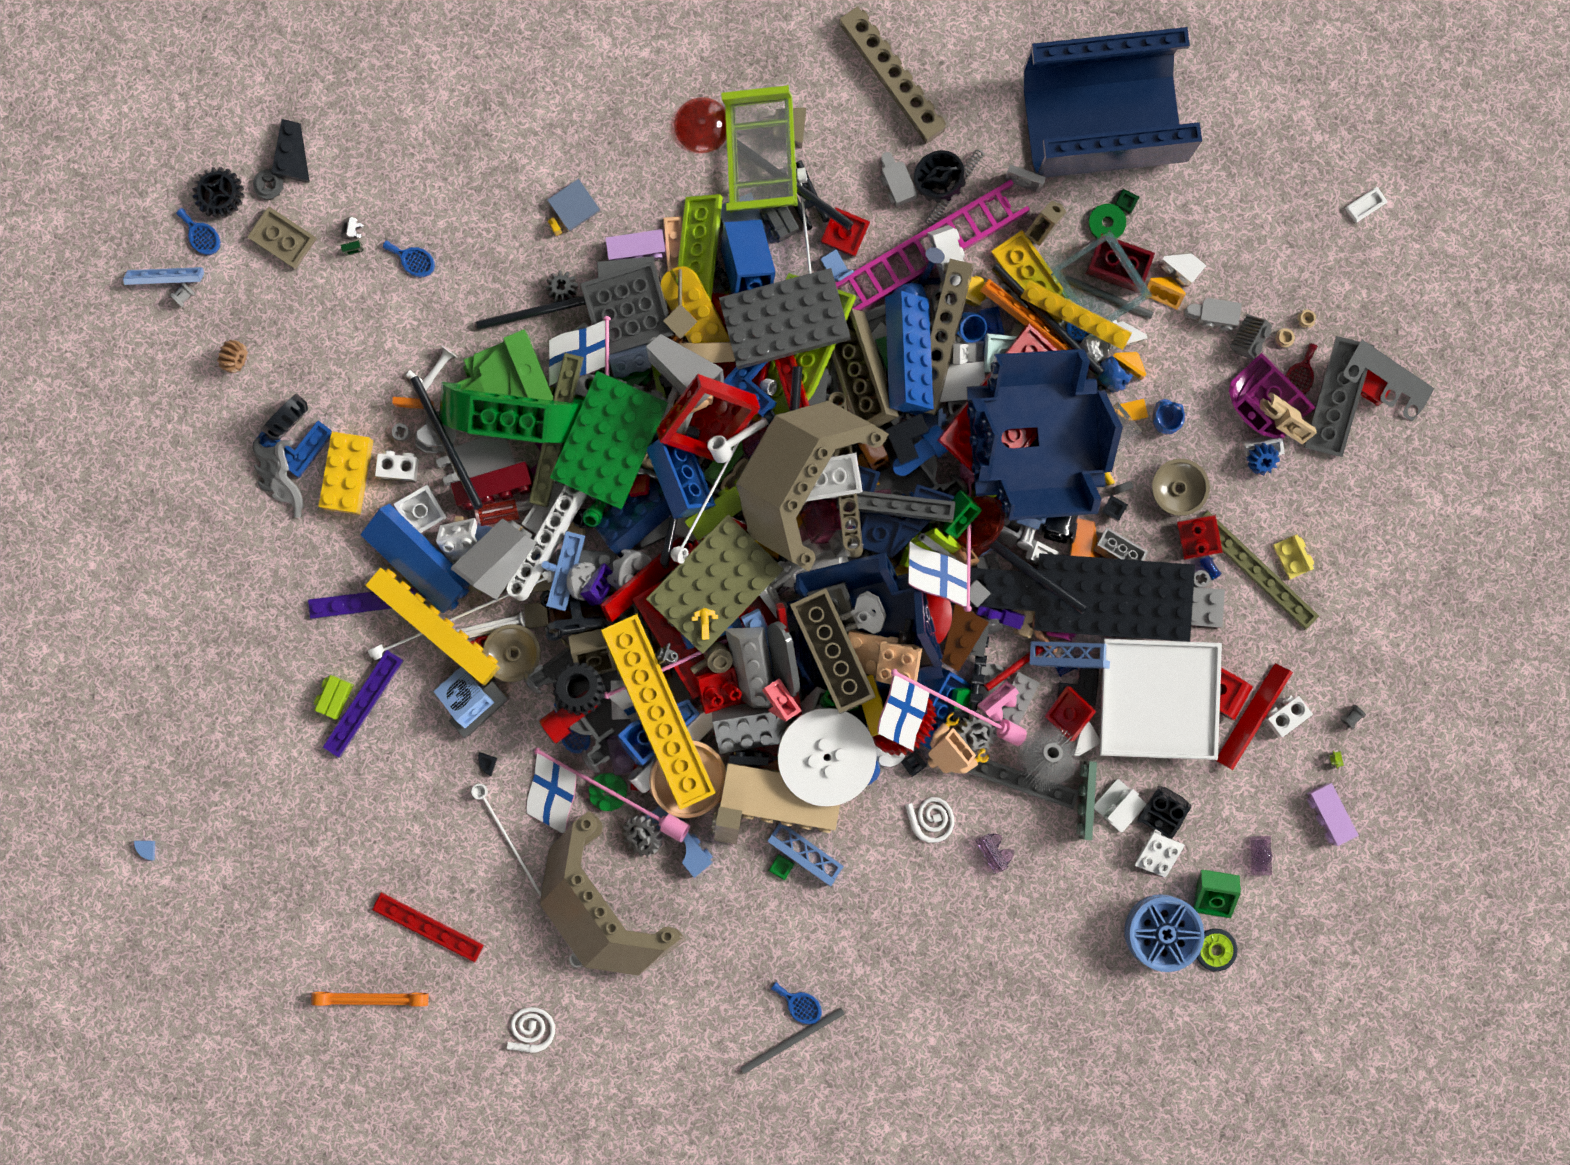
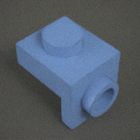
M938 409L937 415L921 413L928 430L935 424L941 428L942 425H945L946 414H943V409Z

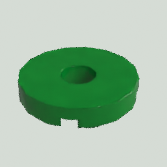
M1113 204L1097 206L1088 219L1090 232L1096 239L1100 237L1101 233L1118 239L1126 228L1124 212ZM1109 218L1113 224L1111 227H1105L1102 224V220Z

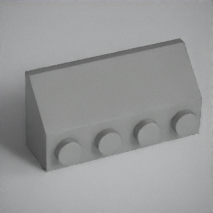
M764 627L726 629L729 651L733 659L732 666L735 668L739 690L742 693L741 700L752 708L772 707V704L762 691L774 682Z

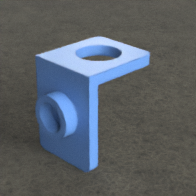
M833 250L821 258L825 269H832L836 282L854 273L852 269L846 268L837 250Z

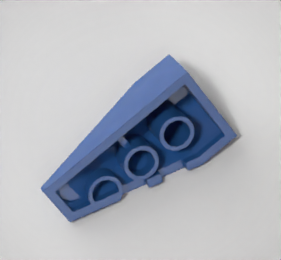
M688 699L677 703L686 726L700 715ZM639 719L631 722L617 735L624 750L636 765H643L655 755Z

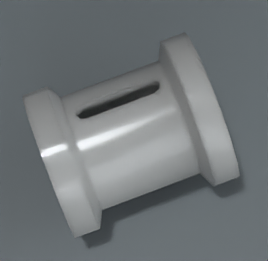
M185 282L181 283L182 286L175 293L170 294L181 307L184 306V302L187 299L196 295Z

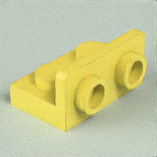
M1298 534L1273 545L1289 580L1314 569V561L1309 554L1307 555L1304 549L1306 547L1305 542Z

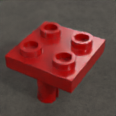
M1216 514L1177 521L1184 560L1223 553Z
M732 665L723 673L712 671L696 677L705 714L742 702V693L739 690L735 668Z

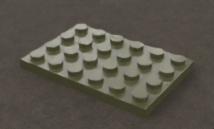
M728 514L684 559V563H680L646 600L703 654L784 569ZM702 608L713 610L715 615H718V619H711V615L709 616V639L705 640L701 639V616H698V621H691L694 612Z

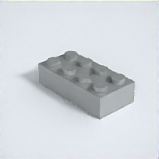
M1109 528L1103 531L1094 548V551L1100 555L1113 559L1144 561L1148 551Z
M1017 672L1011 683L1019 692L1016 695L1015 707L1004 705L1002 711L1004 720L1019 725L1040 683Z

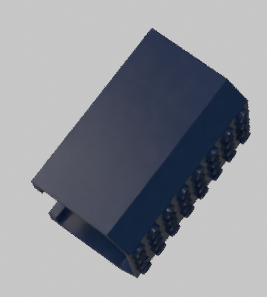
M1188 27L1033 43L1023 67V92L1032 165L1035 174L1047 178L1188 162L1202 142L1200 122L1179 124L1173 78L1174 54L1179 49H1188L1190 47Z

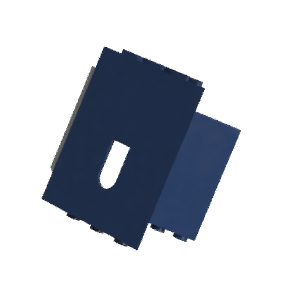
M1084 349L994 354V360L990 364L991 376L987 380V385L966 387L975 496L997 495V499L1002 503V511L1006 513L1008 520L1098 514L1102 499L1097 487H1105L1104 473L1112 472L1123 426L1106 391H1097L1096 379H1086L1090 360ZM1037 427V447L1008 448L1002 443V434L1008 429Z
M886 553L796 574L794 590L796 594L800 595V599L787 602L790 615L787 617L789 634L793 641L796 664L801 672V678L799 679L800 687L802 690H805L807 695L816 687L828 690V687L790 604L808 597L807 592L842 582H846L853 607H855L859 595L868 591L879 597L886 613L884 626L881 628V631L874 634L864 628H860V631L864 630L865 633L886 638L890 636L899 638L900 630H904L905 618L914 619L912 631L915 632L914 644L922 649L917 682L925 686L927 681L944 678L940 661L943 657L934 633L936 630L927 606L929 603L926 593L908 584V573L897 576ZM876 681L884 706L891 684ZM862 704L859 705V710L848 712L868 727Z

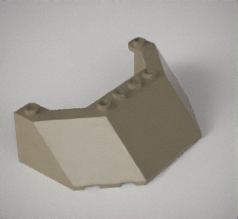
M830 401L775 415L736 482L748 534L757 542L805 570L810 571L815 562V554L812 550L802 545L796 521L801 508L837 448L859 442L877 448L885 442L889 434Z
M588 811L573 822L550 847L540 905L585 968L639 976L685 942L686 939L678 929L669 926L663 927L655 934L627 931L581 867L584 847L598 838L604 829L597 815Z

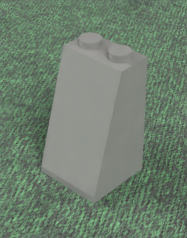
M662 334L657 338L653 337L647 343L646 349L649 362L680 394H683L697 374L724 383L723 369ZM705 393L694 408L696 409L711 395Z
M502 518L451 569L472 586L497 600L537 542L530 538L532 534L524 528L519 530L521 527L513 520L507 522Z

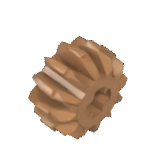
M236 340L225 341L218 353L217 362H219V367L230 373L241 371L242 366H245V361L247 360V347Z

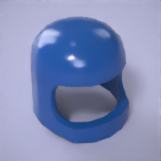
M972 312L962 313L957 334L965 342L973 343L981 340L987 330L984 318Z

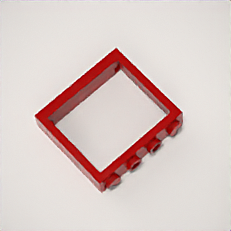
M697 374L656 430L661 443L714 460L707 447L708 443L676 433L702 396L706 393L742 406L720 435L726 441L747 427L749 421L758 413L760 406L755 394Z

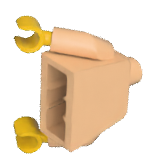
M952 712L948 715L947 722L945 724L942 723L932 735L931 749L928 752L930 756L928 764L931 768L938 766L943 773L965 774L976 767L978 762H987L989 755L980 757L985 752V749L981 748L977 752V757H975V753L956 730L949 728L951 725H956L959 721V717L955 722L950 720V717L954 714Z

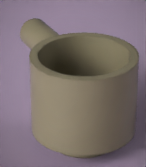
M714 642L704 652L705 659L690 668L694 674L707 666L715 673H723L731 667L733 659L725 644Z

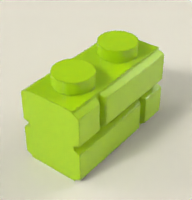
M329 675V678L325 677L321 686L324 689L321 695H317L313 705L316 707L314 710L333 719H339L354 684L334 675Z

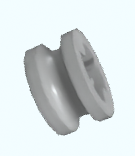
M399 423L392 428V436L398 441H405L410 436V430L405 424ZM400 427L402 430L404 428L406 430L403 433V437H401L400 435H398L397 437L396 433H398V428Z
M1203 570L1196 571L1194 586L1200 588L1207 586L1210 582L1209 574ZM1203 574L1205 576L1203 578L1206 579L1205 582L1197 583L1196 576Z

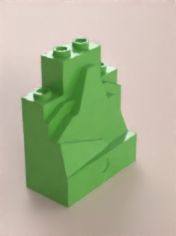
M525 329L504 337V342L464 359L466 365L463 366L467 377H471L457 383L461 384L460 389L552 401L554 399L531 344V339Z

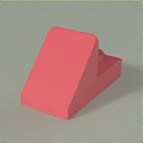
M780 678L762 690L773 706L769 709V712L786 722L801 712V709Z

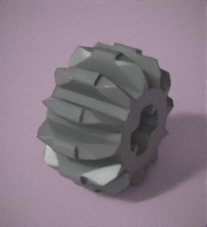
M559 270V276L552 273L553 280L547 279V283L550 285L545 288L547 291H550L548 296L550 298L554 297L555 302L559 301L560 298L561 301L565 300V297H568V299L572 298L570 294L577 295L575 288L578 287V284L574 282L576 278L574 276L570 277L568 271L563 276L562 271ZM562 283L565 286V289H559L558 285Z

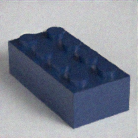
M650 478L649 494L631 497L628 494L622 510L613 506L602 515L600 524L595 526L607 546L620 558L623 557L622 550H631L671 515L660 483L656 479Z

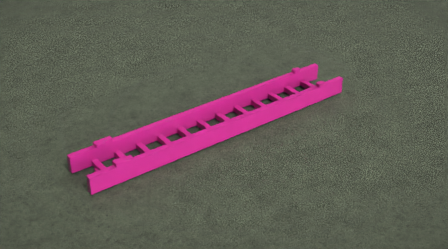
M1009 180L857 269L841 281L835 282L836 287L839 289L850 283L862 302L852 309L863 311L892 294L899 286L910 283L921 276L926 266L915 271L904 250L915 244L925 262L928 263L926 251L920 243L921 240L928 237V232L947 225L956 229L952 222L964 216L976 235L966 242L960 236L958 243L963 251L1028 214L1030 209L1026 206L1016 213H1012L1009 201L1005 196L1001 195V193L1013 186V181ZM994 197L998 199L1008 216L999 223H996L985 205L986 202L994 200ZM979 206L992 227L982 233L969 215L970 211ZM897 254L900 255L911 273L900 281L887 261ZM880 264L884 265L895 283L885 290L881 288L871 271ZM865 273L878 294L866 300L855 281L856 278Z

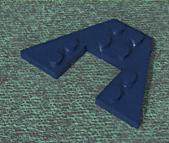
M858 465L862 490L875 492L881 473ZM918 484L913 497L952 501L954 499L952 495ZM859 512L863 549L878 554L886 553L888 557L894 558L932 520L906 517L905 521L888 515Z

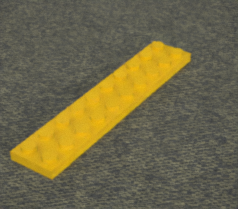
M635 614L600 630L679 810L715 794L638 615Z

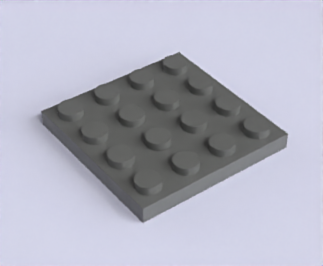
M654 261L581 283L592 325L603 321L605 316L611 318L609 320V355L646 345L653 337L657 338L660 334L667 338L675 336V333L663 322L669 315Z

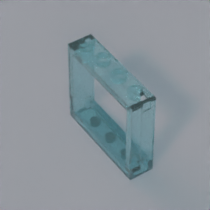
M1109 230L1051 269L1053 273L1050 275L1056 284H1061L1063 288L1061 292L1066 299L1070 298L1072 302L1084 307L1060 270L1107 240L1141 295L1105 317V319L1113 322L1152 297V293L1112 231Z

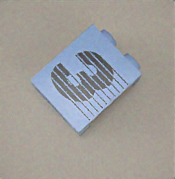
M460 667L433 692L453 718L466 728L494 702L483 692L472 678L473 676Z

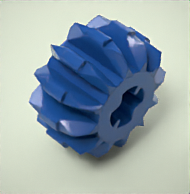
M1262 442L1260 447L1255 445L1254 450H1249L1251 455L1246 457L1248 461L1247 466L1255 474L1260 473L1264 476L1267 471L1272 474L1271 469L1277 468L1276 463L1280 462L1279 452L1271 444L1266 445Z

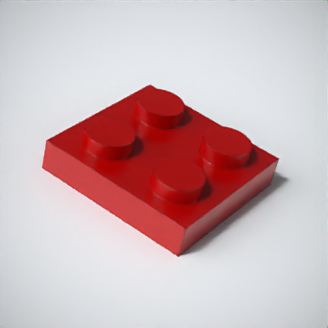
M835 207L838 212L850 219L854 224L850 230H847L830 218L821 243L856 257L870 221Z
M1066 687L1045 717L1062 734H1065L1064 736L1069 741H1075L1074 739L1078 737L1096 711L1071 687Z

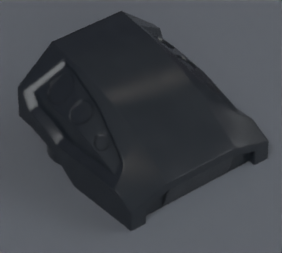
M1157 786L1151 799L1139 815L1137 822H1142L1152 829L1160 831L1167 838L1172 839L1190 811L1191 804L1167 787Z

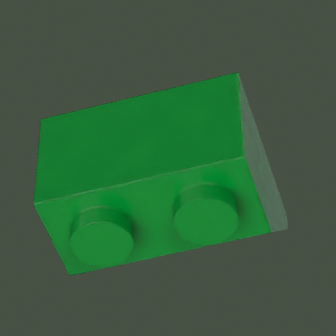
M1201 869L1197 880L1193 906L1196 912L1231 918L1241 894L1240 875Z

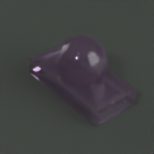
M1250 836L1251 875H1272L1273 855L1271 852V836Z

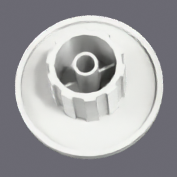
M817 708L803 713L787 727L779 743L778 766L785 784L797 797L813 805L835 806L852 800L865 789L875 770L876 749L870 732L854 715L848 712L840 714L837 708Z

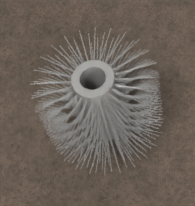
M1052 727L1051 740L1049 729V735L1047 731V736L1046 733L1045 735L1042 733L1039 737L1031 736L1033 738L1029 737L1031 741L1027 739L1021 745L1024 746V750L1022 748L1020 753H1025L1023 755L1025 759L1022 760H1028L1022 768H1027V771L1025 769L1027 774L1030 771L1027 777L1034 771L1037 772L1031 783L1035 780L1034 784L1038 783L1041 786V783L1038 782L1040 780L1042 782V792L1043 786L1045 789V784L1047 787L1048 783L1049 787L1048 780L1050 785L1052 783L1055 787V782H1059L1060 785L1062 780L1065 781L1063 778L1067 781L1065 776L1069 779V776L1073 774L1072 769L1076 767L1072 766L1071 763L1076 760L1072 758L1076 757L1067 756H1079L1071 755L1079 753H1072L1069 750L1071 749V743L1066 744L1069 739L1061 745L1060 742L1065 734L1060 738L1053 732L1054 737L1052 736Z

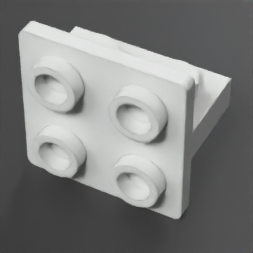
M1116 779L1094 804V809L1118 831L1123 832L1146 806V803L1138 796L1139 794L1134 789H1130L1120 779Z

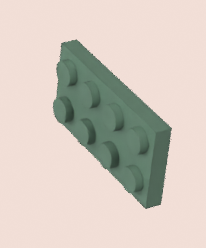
M1084 761V765H1080V776H1083V783L1079 784V796H1082L1081 804L1078 803L1077 807L1080 823L1076 825V834L1083 840H1092L1097 762Z

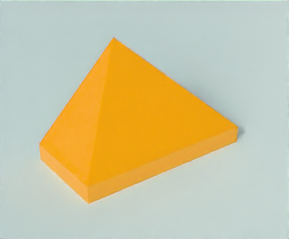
M1158 277L1150 279L1143 295L1178 310L1186 293L1172 277Z
M1137 352L1113 354L1119 366L1140 380L1146 376V371Z

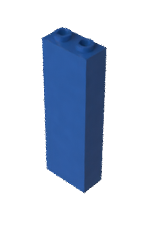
M390 503L377 511L360 534L442 614L448 610L453 611L459 605L458 600L465 597L469 592L468 587L471 584L451 569L453 564Z

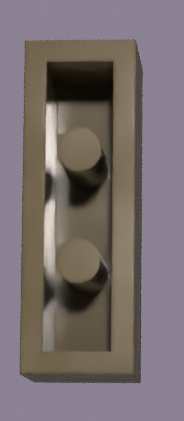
M719 807L718 813L714 812L711 834H714V841L737 845L742 817L741 810Z

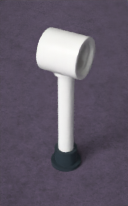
M772 409L764 415L763 419L727 441L723 436L711 438L707 447L717 463L727 462L733 455L732 446L768 424L770 425L775 416Z

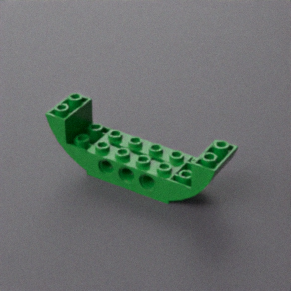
M441 382L439 418L444 425L467 432L468 434L539 443H565L584 399L575 398L571 403L465 390L460 389L461 384Z

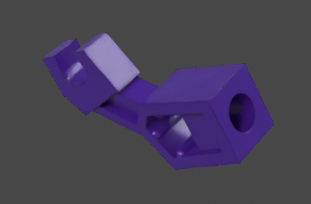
M980 606L977 615L987 616L989 619H999L1000 623L1017 629L1022 628L1026 615L1012 610L1003 609L998 611Z

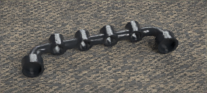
M987 636L985 648H988L989 636ZM984 655V657L975 656L970 710L977 712V705L983 700V694L979 693L980 686H984L985 675L981 674L982 667H986L987 655ZM954 709L953 722L958 717L959 721L957 724H960L963 718L968 720L969 713H962V709Z

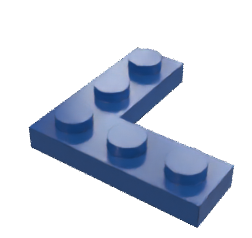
M767 362L742 369H737L736 366L725 378L724 383L755 394L760 406L758 413L764 418V415L769 413V410L773 409L777 403L751 380Z
M317 421L295 450L290 446H285L284 454L289 471L300 478L329 441L332 430L320 421ZM262 431L257 437L260 438V444L263 447H273L277 442L281 441L280 439L278 441L269 439Z

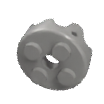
M622 550L623 557L613 562L614 571L607 577L608 583L614 586L616 590H619L633 577L635 571L637 574L652 561L647 554L636 550Z

